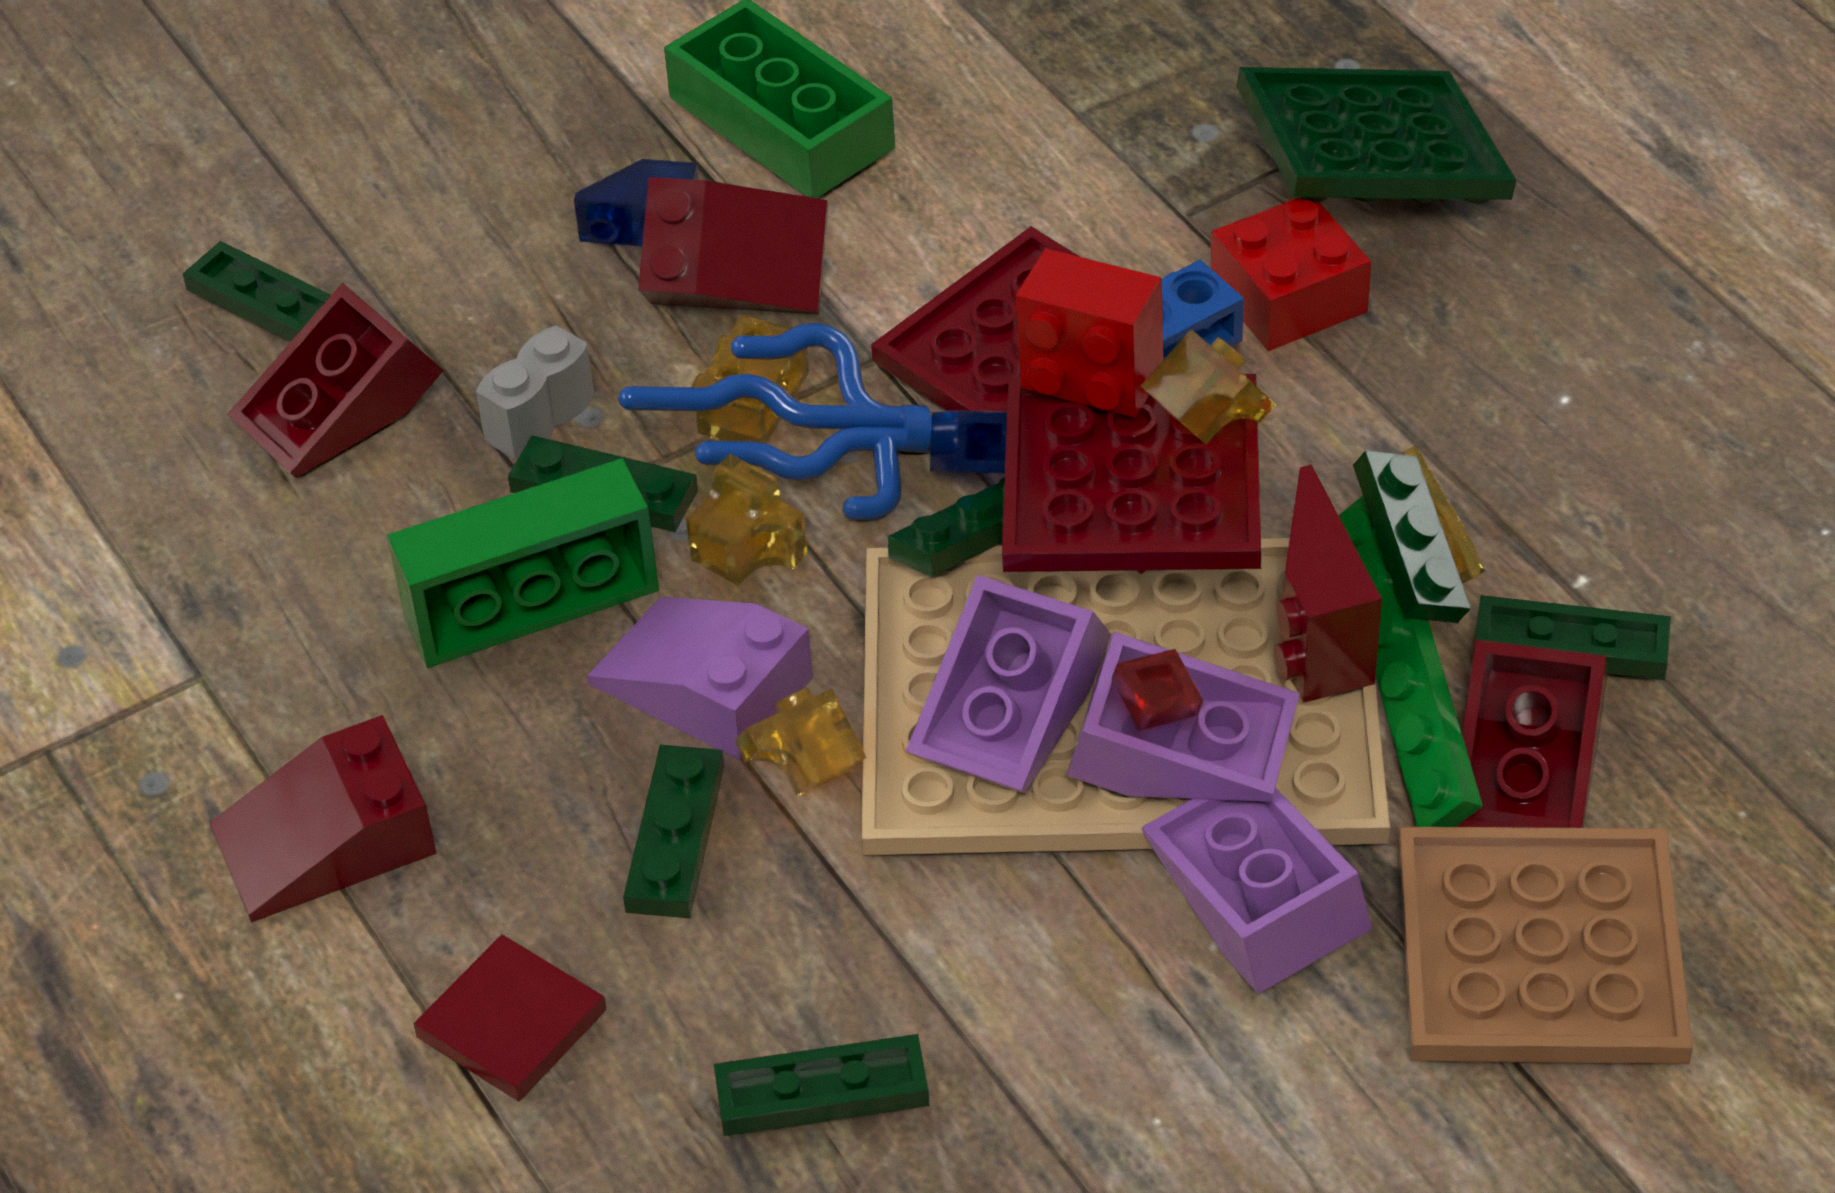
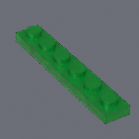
M1362 495L1338 516L1382 598L1376 680L1417 827H1455L1483 807L1429 620L1405 618Z

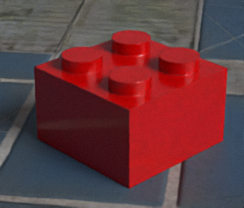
M1299 197L1211 231L1210 268L1244 298L1243 322L1267 351L1368 312L1371 260L1320 202H1312Z
M1045 248L1016 294L1021 388L1136 418L1164 370L1162 277Z

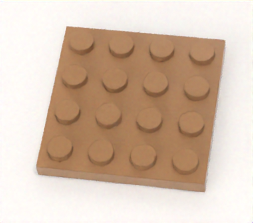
M1400 827L1398 849L1411 1061L1690 1064L1693 1044L1667 829Z

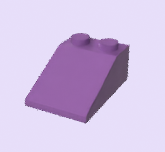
M977 575L906 752L909 755L1025 794L1089 693L1112 634L1091 610Z
M660 597L587 675L589 685L741 760L813 679L809 629L755 603Z
M1113 632L1094 685L1066 776L1126 796L1270 802L1276 786L1300 693Z
M1276 787L1270 802L1191 799L1142 827L1145 838L1224 957L1257 994L1372 929L1359 873Z

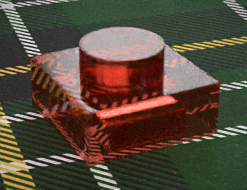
M1176 649L1117 663L1111 678L1139 731L1198 716L1204 701Z

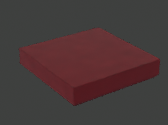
M501 934L413 1025L418 1039L520 1102L606 1011V1004L603 995Z

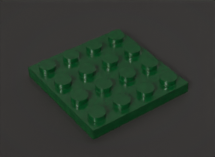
M1239 68L1236 87L1293 197H1300L1312 202H1321L1327 198H1355L1363 202H1378L1382 198L1410 199L1419 203H1431L1436 199H1463L1477 204L1487 203L1490 200H1512L1517 179L1450 71Z

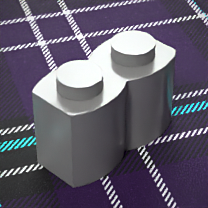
M557 325L552 326L530 338L520 349L517 359L507 361L490 371L482 379L476 390L485 442L516 460L532 435L549 439L555 426L575 418L585 410L594 396L587 342Z

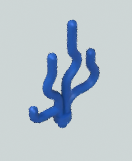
M820 323L797 325L776 336H738L731 343V351L739 359L774 360L789 358L808 347L817 346L825 348L835 358L839 387L844 402L847 405L804 404L791 397L781 386L769 379L751 374L731 375L708 387L629 386L622 389L618 396L620 406L626 410L709 411L720 409L739 398H752L764 403L778 417L794 426L810 429H841L825 439L816 451L801 457L792 456L770 444L752 441H704L696 447L695 456L701 464L758 466L781 478L802 481L818 478L830 470L848 452L873 451L878 491L873 496H853L845 500L843 503V513L851 520L879 519L895 509L901 495V478L897 451L926 453L930 446V441H949L951 436L950 418L931 417L930 410L926 405L889 406L872 399L865 391L862 382L860 360L855 345L845 333L830 325Z

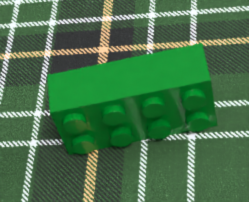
M741 0L664 47L670 98L807 197L818 198L895 149L892 97L752 0Z
M623 458L387 534L404 619L426 668L659 591L649 509Z

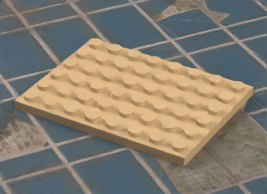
M1290 538L1261 539V569L1146 570L1142 574L1137 571L1003 572L1002 545H996L931 577L888 558V548H867L862 786L863 855L1153 849L1145 838L1142 827L1191 799L1126 796L1066 776L1110 640L1089 693L1025 794L909 755L906 752L977 575L1091 610L1112 635L1113 632H1117L1297 692L1291 679L1284 681L1280 676L1274 657V645L1281 642L1282 635L1277 619L1276 602L1282 600L1284 596L1285 566ZM1375 684L1305 703L1302 702L1300 696L1298 699L1275 787L1331 845L1389 844L1390 822Z

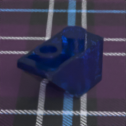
M641 159L576 192L574 206L579 241L642 246L649 177L699 180L697 163Z
M932 412L930 472L1005 475L1007 412Z

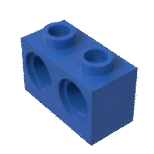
M1201 259L1166 275L1162 279L1164 370L1161 375H1179L1243 341L1244 298Z

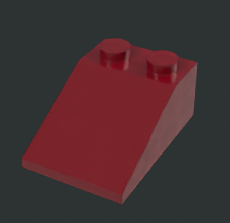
M649 177L638 291L650 304L819 314L829 202L825 199L707 180Z
M342 283L227 415L289 473L297 478L406 415L444 370Z
M1312 465L1300 467L1285 566L1284 596L1282 600L1276 602L1277 619L1282 635L1281 642L1274 645V657L1280 676L1284 681L1292 680L1297 692L1300 693L1299 696L1302 702L1305 703L1375 684L1382 598Z
M1483 640L1475 641L1462 736L1483 807L1455 827L1584 828L1608 676L1605 655Z
M383 715L321 737L210 821L212 832L251 923L437 854L426 804Z

